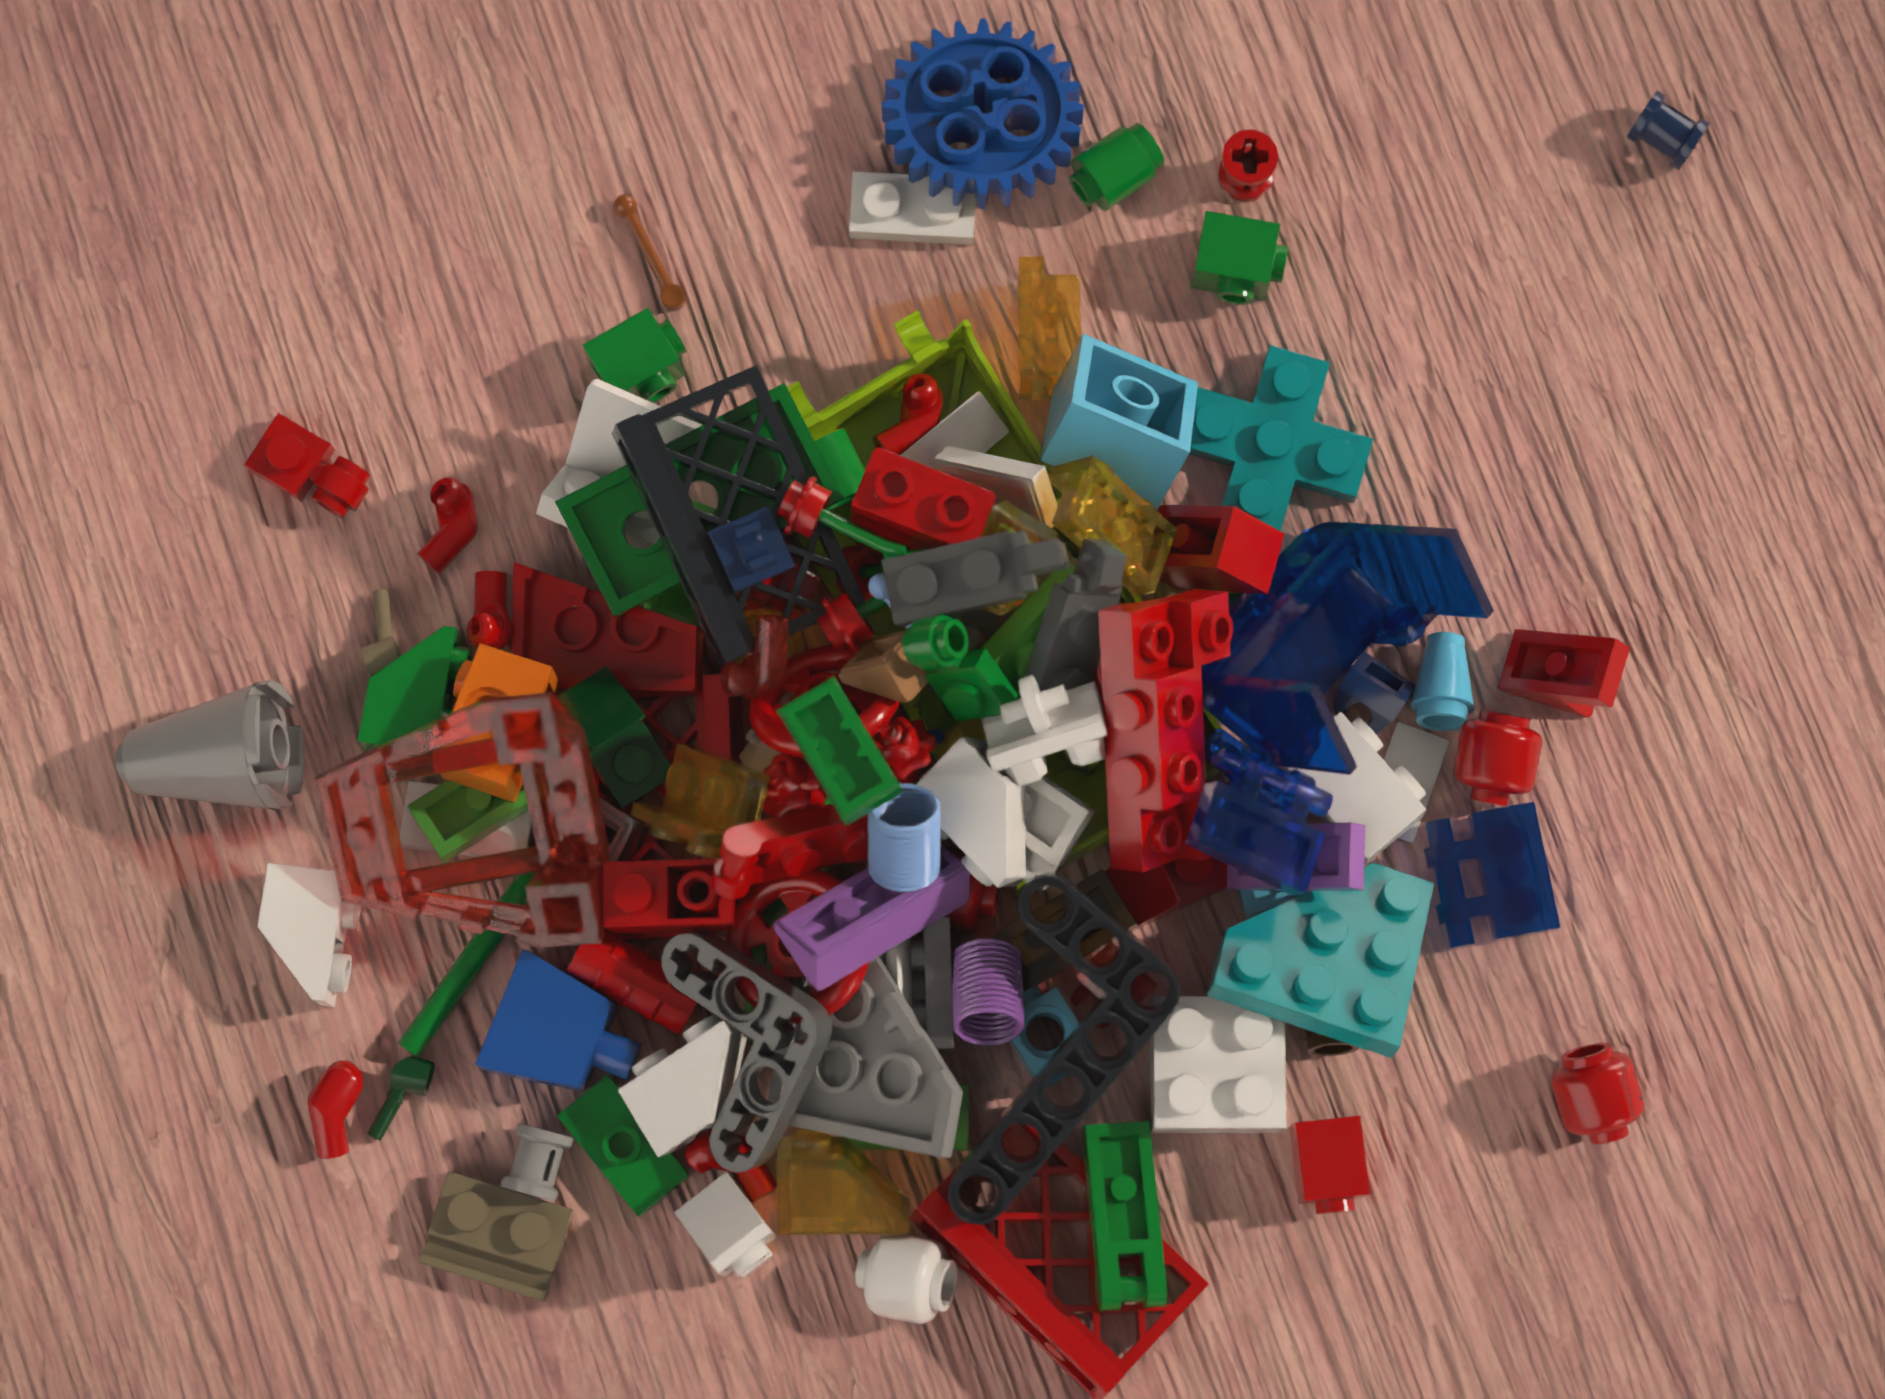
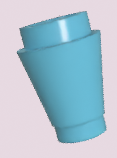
M1436 632L1427 636L1426 647L1410 704L1411 709L1416 712V723L1423 728L1437 731L1458 730L1468 720V715L1475 709L1465 650V638L1460 634Z

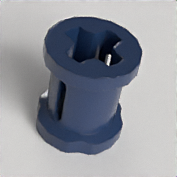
M1657 90L1626 138L1632 142H1636L1639 139L1643 140L1672 159L1671 166L1679 171L1710 123L1704 119L1695 122L1665 103V95Z

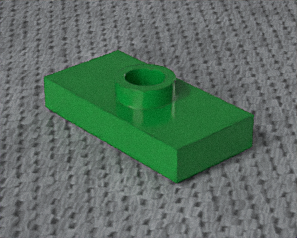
M834 676L777 709L781 720L845 826L903 793L899 782Z
M606 1075L558 1114L557 1117L637 1217L640 1218L687 1180L690 1175L672 1153L657 1157L618 1092V1086L609 1075Z

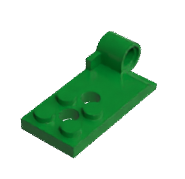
M785 383L769 390L768 392L808 478L811 476L818 478L816 484L833 491L826 509L831 511L853 500L864 475L865 468L845 429H840L814 441ZM752 399L716 419L752 432L759 408L755 399ZM764 421L759 435L773 440ZM705 425L665 444L666 448L693 458ZM712 428L700 461L736 475L747 441ZM755 445L743 478L779 491L786 472V466L780 454ZM673 462L682 482H684L689 468ZM626 465L555 501L614 617H618L681 584L660 538L654 545L644 549L631 546L626 539L625 526L629 518L638 512H647ZM696 471L691 485L697 482H705L716 489L718 493V506L712 515L720 517L732 484ZM739 487L727 520L730 522L735 521L769 506L771 511L775 500ZM777 516L776 524L779 531L782 532L788 521ZM701 521L706 534L716 528Z

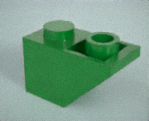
M441 627L369 678L358 735V743L367 752L432 762L434 756L430 754V744L433 733L441 719L449 720L453 711V690L456 676L465 660L471 661V648L463 647L464 639L457 628Z

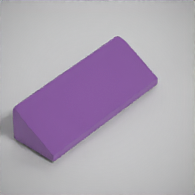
M940 844V872L937 878L927 887L907 892L889 890L877 884L869 875V869L866 868L774 922V930L807 980L818 991H821L963 906L969 899L970 872L958 857Z

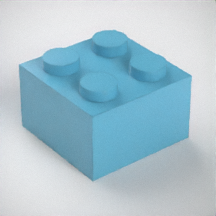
M1082 334L1052 391L1040 461L1052 465L1066 476L1081 477L1105 487L1121 499L1130 502L1138 501L1158 509L1190 453L1198 382L1086 334Z

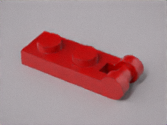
M828 804L733 826L723 834L719 849L721 859L717 861L711 879L712 888L723 898L739 899L749 892L750 885L785 876L798 877L809 873L813 869L843 862L856 863L868 858V813L845 826L834 806Z

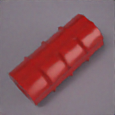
M592 924L589 926L565 971L566 974L590 987L592 990H596L618 1002L620 1006H626L646 1017L648 1021H654L676 1034H680L697 1004L696 1001L677 990L666 979L662 970V962L652 957L650 952L644 953L624 942L621 937L617 938Z

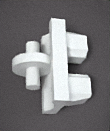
M1031 675L1018 680L1021 699L1000 705L1002 715L989 716L982 719L988 743V750H986L987 758L993 772L1004 769L1018 787L1041 780L1048 772L1045 755L1066 749L1072 764L1080 766L1102 760L1106 755L1103 736H1106L1107 732L1101 697L1094 682L1067 691L1063 685L1041 692L1035 678Z

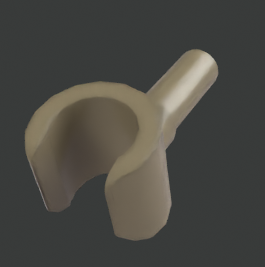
M378 589L373 592L375 632L378 642L360 648L364 665L371 677L401 656L393 636V629L391 628L389 591L386 589Z

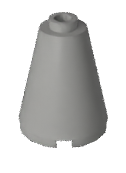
M272 680L261 681L133 729L126 734L123 744L119 745L116 751L118 775L123 782H128L131 789L137 794L272 810L290 808L294 803L289 801L287 797L288 795L300 794L305 765L300 725L288 726L283 709L294 707L292 699L281 683Z

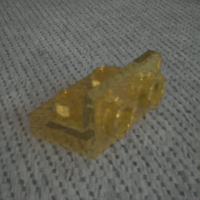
M1044 256L1019 257L1017 273L1019 399H1051L1052 391L1081 338L1080 278L1075 274L1044 275Z
M1094 455L1051 467L1048 475L1050 483L1062 493L1051 524L1080 549L1084 538L1108 541L1127 556L1122 576V585L1136 597L1154 593L1177 528L1157 512L1155 506L1150 501L1140 497L1115 475L1113 469L1108 464L1098 460Z
M677 743L673 764L670 766L666 776V794L663 806L633 802L631 816L651 824L650 834L655 837L673 842L687 843L686 850L688 852L721 859L719 849L724 832L733 826L760 820L770 775L699 746Z

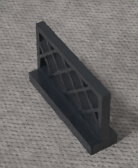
M756 365L643 415L639 413L615 424L612 436L720 669L743 659L751 653L818 624L817 618L825 614L827 610L823 605L798 596L809 563L834 571L843 592H847L856 605L865 602L832 528L820 522L809 539L806 550L785 543L790 555L802 559L790 593L761 582L741 591L737 601L735 595L730 590L701 521L716 528L730 523L727 519L740 487L775 500L771 513L776 522L778 510L786 495L791 479L804 485L809 479ZM747 385L759 408L752 432L716 419L723 397ZM714 400L709 415L693 410ZM677 416H682L705 425L693 458L667 449L656 425ZM764 421L773 440L759 435ZM712 428L747 441L736 475L700 461ZM755 445L780 454L786 466V472L779 491L743 478ZM673 462L689 468L684 482H682ZM696 471L732 484L720 517L694 508L688 491ZM818 538L828 559L813 553ZM751 589L786 602L778 626L755 637L742 612ZM794 605L810 611L788 621Z

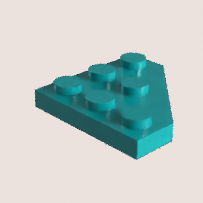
M1372 863L1364 867V890L1310 891L1227 928L1219 941L1206 996L1393 1058L1401 1046L1434 883L1377 863Z

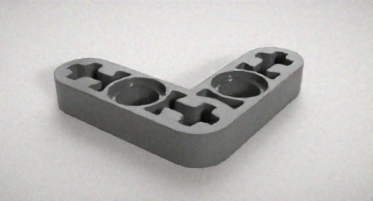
M706 930L679 934L670 939L664 947L661 959L662 970L666 979L677 990L754 1040L710 1135V1148L715 1160L724 1169L731 1172H745L767 1163L774 1155L829 1043L832 1033L831 1018L827 1010L817 1000L716 934ZM699 949L697 961L710 971L725 970L719 977L710 971L691 973L693 961L686 956L687 951ZM742 976L751 979L759 993L757 1007L751 1013L743 1011L734 999L735 984ZM802 1016L803 1020L800 1028L808 1034L807 1039L795 1041L791 1044L796 1029L788 1023L789 1019ZM789 1047L786 1055L774 1052ZM764 1067L774 1069L783 1081L784 1090L782 1097L777 1103L766 1100L758 1088L759 1074ZM755 1115L766 1117V1119L753 1122ZM751 1125L746 1135V1142L753 1148L751 1151L741 1153L739 1151L741 1140L734 1133Z

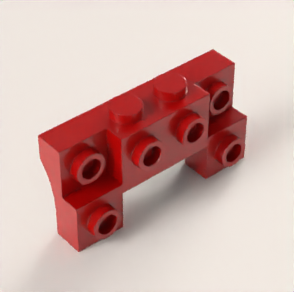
M1192 589L1160 599L1117 604L1098 610L1103 715L1107 735L1104 736L1110 868L1143 873L1179 858L1202 861L1237 847L1241 817L1236 804V783L1206 780L1201 665L1230 656L1233 623L1229 615L1228 592Z

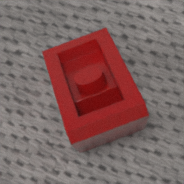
M1515 629L1497 688L1505 693L1580 717H1590L1594 706L1613 707L1630 647L1616 638Z
M1222 853L1202 861L1179 858L1143 873L1111 868L1105 870L1138 924L1129 930L1130 932L1227 889V862Z

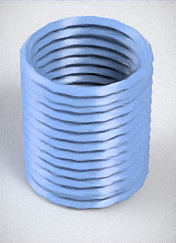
M905 783L900 784L903 793L868 813L869 875L882 887L899 892L915 891L927 887L937 878L940 872V802L933 792L922 786Z

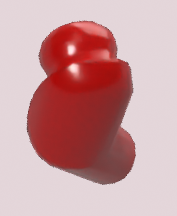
M919 373L906 379L903 385L904 395L902 397L900 422L873 437L875 448L880 447L901 455L940 423L943 396L940 388L937 387V382L929 374Z
M453 477L442 478L431 488L430 500L436 507L439 530L417 553L439 575L475 538L478 530L475 497L467 485L460 483Z
M489 570L475 573L474 616L469 620L466 629L467 638L475 647H478L479 643L501 650L509 643L512 637L513 628L506 609L507 574L504 572Z
M339 1060L332 1063L321 1075L308 1096V1110L318 1158L321 1159L337 1158L349 1152L344 1120L362 1092L364 1078L358 1067L347 1060Z

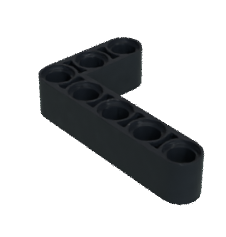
M1044 872L1035 875L1026 882L1020 893L1018 903L1021 919L1031 931L1105 993L955 1170L949 1185V1203L957 1217L969 1224L982 1225L989 1223L1002 1214L1170 1016L1179 1002L1180 986L1176 973L1171 966L1074 883L1058 873ZM1052 885L1063 891L1068 901V908L1063 916L1057 920L1043 921L1034 915L1031 911L1029 900L1032 892L1038 887ZM1095 928L1106 929L1117 938L1119 944L1118 951L1109 962L1102 964L1092 963L1081 953L1080 941L1089 930ZM1147 971L1161 974L1169 984V991L1165 1000L1155 1006L1141 1005L1132 997L1130 991L1133 980L1139 974ZM1103 1022H1110L1120 1026L1126 1035V1044L1123 1049L1116 1055L1109 1057L1095 1053L1088 1043V1035L1091 1029ZM1060 1073H1069L1077 1077L1082 1083L1084 1090L1080 1100L1074 1105L1067 1107L1058 1106L1051 1102L1045 1091V1085L1051 1077ZM1027 1124L1033 1127L1039 1134L1041 1144L1031 1155L1024 1157L1016 1156L1010 1153L1004 1146L1002 1138L1005 1131L1012 1125ZM975 1174L985 1175L995 1183L998 1195L989 1205L982 1207L973 1206L963 1198L960 1190L961 1183L969 1176Z

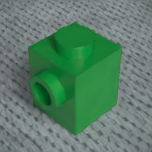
M1206 211L1191 288L1215 292L1217 299L1230 304L1248 305L1253 303V299L1265 301L1270 281L1282 283L1286 265L1288 246L1277 244L1280 223Z
M649 308L642 310L583 344L587 360L599 380L652 403L658 402L671 394L677 388L675 381L684 377L679 356L687 352L683 342L671 322L667 319L658 324Z

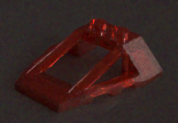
M554 692L489 698L469 705L348 759L318 775L314 780L341 902L417 919L420 914L453 921L459 923L458 929L482 934L485 929L517 936L516 943L537 948L601 943L604 939L603 862H609L610 852L585 731ZM490 730L493 732V738L445 746ZM499 763V765L519 763L536 846L407 870L388 788L389 783ZM537 872L526 886L529 906L433 892Z

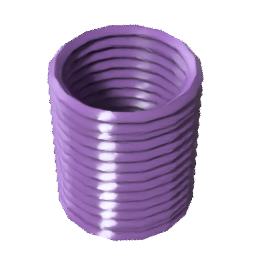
M994 938L968 941L956 948L951 955L953 1031L961 1039L978 1045H998L1009 1042L1019 1036L1025 1028L1022 953L1013 944Z

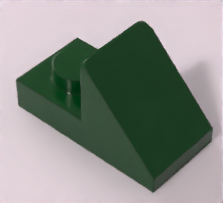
M607 666L551 700L619 809L624 808L676 775V772L642 719L646 718L645 714Z

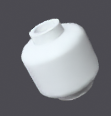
M896 1231L883 1234L876 1241L872 1250L865 1249L861 1253L855 1273L856 1285L858 1288L864 1289L866 1305L874 1314L915 1324L927 1323L938 1312H945L950 1307L958 1279L956 1262L949 1259L947 1249L940 1241Z

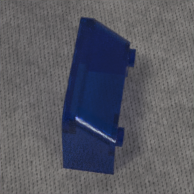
M1325 522L1299 534L1278 556L1268 594L1244 593L1230 607L1229 615L1233 623L1230 656L1201 665L1203 708L1271 765L1351 775L1358 766L1323 697L1371 643L1392 644L1394 646L1409 645L1417 641L1424 634L1426 627L1437 615L1487 619L1494 611L1457 529Z

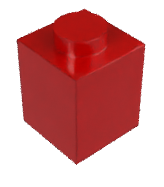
M1361 1115L1295 1122L1289 1128L1298 1203H1315L1316 1215L1355 1211L1354 1198H1363L1370 1195Z

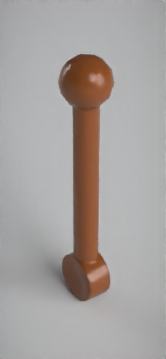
M619 195L613 203L614 212L617 216L625 218L662 289L660 295L662 305L670 311L681 309L686 300L684 290L681 286L673 284L636 214L637 201L631 195Z

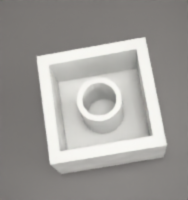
M1153 996L1149 1006L1160 1004L1165 1000L1166 996ZM1179 996V1002L1174 1011L1149 1039L1151 1133H1281L1287 1128L1285 1022L1209 996Z

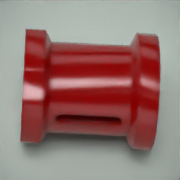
M1247 129L1235 133L1225 143L1218 171V180L1220 187L1233 200L1241 202L1256 201L1271 187L1279 157L1277 146L1271 137L1262 131ZM1251 143L1252 145L1248 147L1246 144ZM1240 159H1252L1253 169H1256V172L1253 174L1244 173V167L1240 163Z

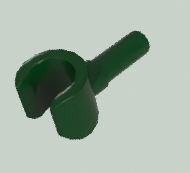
M410 1056L401 1059L394 1065L390 1077L391 1088L386 1095L387 1098L367 1132L369 1136L379 1141L382 1140L401 1104H403L406 1092L424 1097L427 1095L435 1071L434 1062Z

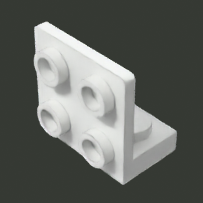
M594 379L587 387L566 463L542 492L536 514L567 527L555 501L626 465L612 436L615 424L639 413L643 415L661 406L602 380ZM677 416L656 426L664 443L667 444L702 426V424L682 416ZM638 512L627 521L625 536L631 546L644 549L651 547L659 539L648 512Z

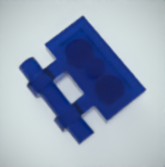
M1226 741L1219 742L1213 750L1211 763L1229 772L1231 783L1230 786L1220 781L1205 783L1185 844L1290 895L1306 894L1326 833L1306 824L1305 819L1308 811L1319 817L1324 816L1332 805L1333 795L1317 787L1312 776L1297 769L1287 772L1268 763L1266 754L1251 746L1245 745L1240 749ZM1260 788L1277 796L1278 810L1256 799Z
M1535 802L1471 813L1468 816L1472 839L1454 842L1450 818L1425 823L1429 847L1424 849L1427 868L1434 869L1441 901V904L1436 905L1435 908L1439 925L1446 926L1450 949L1475 945L1471 920L1483 917L1489 918L1493 942L1557 931L1561 928ZM1477 860L1484 895L1466 898L1459 864Z

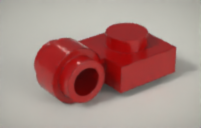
M277 413L244 464L249 472L302 502L311 486L314 485L317 490L311 497L312 500L340 518H344L349 509L356 511L369 492L366 483L371 475L367 471L340 455L333 464L328 463V460L335 451L331 443L280 413Z

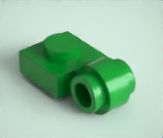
M945 614L919 618L903 634L902 648L904 655L909 663L926 670L925 678L955 720L958 722L1002 715L1000 705L1015 701L1018 694L986 648L967 651L969 643L968 634L964 625L957 619H952Z

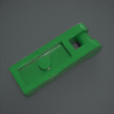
M1150 1121L1084 1125L1081 1129L1095 1265L1097 1308L1099 1311L1120 1310L1121 1303L1142 1302L1144 1308L1165 1307L1167 1302V1284ZM1139 1256L1140 1275L1120 1276L1118 1258Z

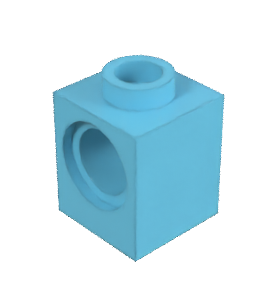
M1038 985L1023 992L1025 1028L1019 1036L1009 1041L1031 1079L1060 1046L1051 1051L1035 1049L1027 1040V1026L1037 1018H1051L1060 1025L1063 1031L1064 1042L1079 1024L1057 986L1045 994L1041 992ZM1088 1039L1089 1046L1095 1053H1097ZM1069 1073L1054 1075L1048 1080L1045 1089L1068 1076Z

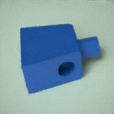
M522 949L475 1065L492 1074L584 1092L594 1067L628 1080L633 1072L631 1068L638 1060L642 1043L609 1031L618 1009L612 1001L535 954Z

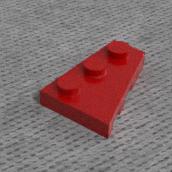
M514 562L511 653L552 666L561 685L559 691H567L607 666L627 692L701 693L703 631L701 628L640 606L618 617H614L601 592Z

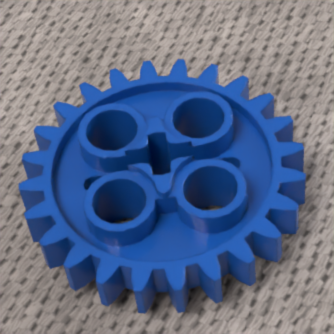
M981 18L978 23L977 32L968 34L961 21H955L954 37L949 39L936 28L931 30V48L928 49L920 43L912 42L910 44L911 62L897 59L895 61V79H886L885 82L886 101L882 102V122L886 123L884 125L885 144L894 145L893 162L895 165L910 163L909 181L911 183L920 181L927 176L930 177L929 195L932 197L938 195L945 187L953 189L952 199L955 206H958L963 201L966 193L975 194L979 209L985 208L988 195L997 193L1005 207L1010 206L1012 189L1019 188L1030 199L1035 197V178L1049 185L1054 184L1056 176L1055 165L1068 168L1071 163L1072 149L1070 147H1079L1081 127L1078 125L1083 123L1084 105L1078 103L1080 102V82L1070 81V62L1065 61L1054 64L1056 46L1053 43L1039 50L1034 49L1035 31L1033 30L1025 33L1019 40L1012 38V22L1008 21L1002 26L998 34L990 33L986 18ZM1008 77L1015 81L1002 84L994 81V79ZM939 90H948L954 92L955 95L941 97L934 93ZM1015 129H1024L1032 134L1016 136L1009 132ZM963 142L972 147L966 150H957L948 145Z

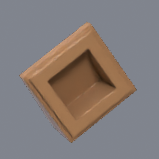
M905 630L870 638L863 645L861 651L857 652L838 674L844 684L901 702L911 701L928 683V680L924 676L926 670L909 663L904 655L902 638Z

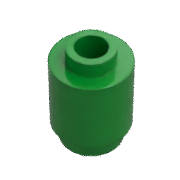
M1135 123L1128 129L1120 126L1072 158L1071 165L1074 173L1068 178L1073 191L1085 206L1091 207L1096 204L1103 211H1107L1156 177L1155 170L1164 165V157L1157 142L1143 125Z

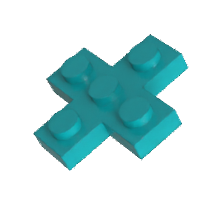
M1270 345L1253 403L1198 387L1189 454L1233 467L1222 506H1235L1281 531L1294 486L1354 503L1373 438L1313 421L1330 362Z

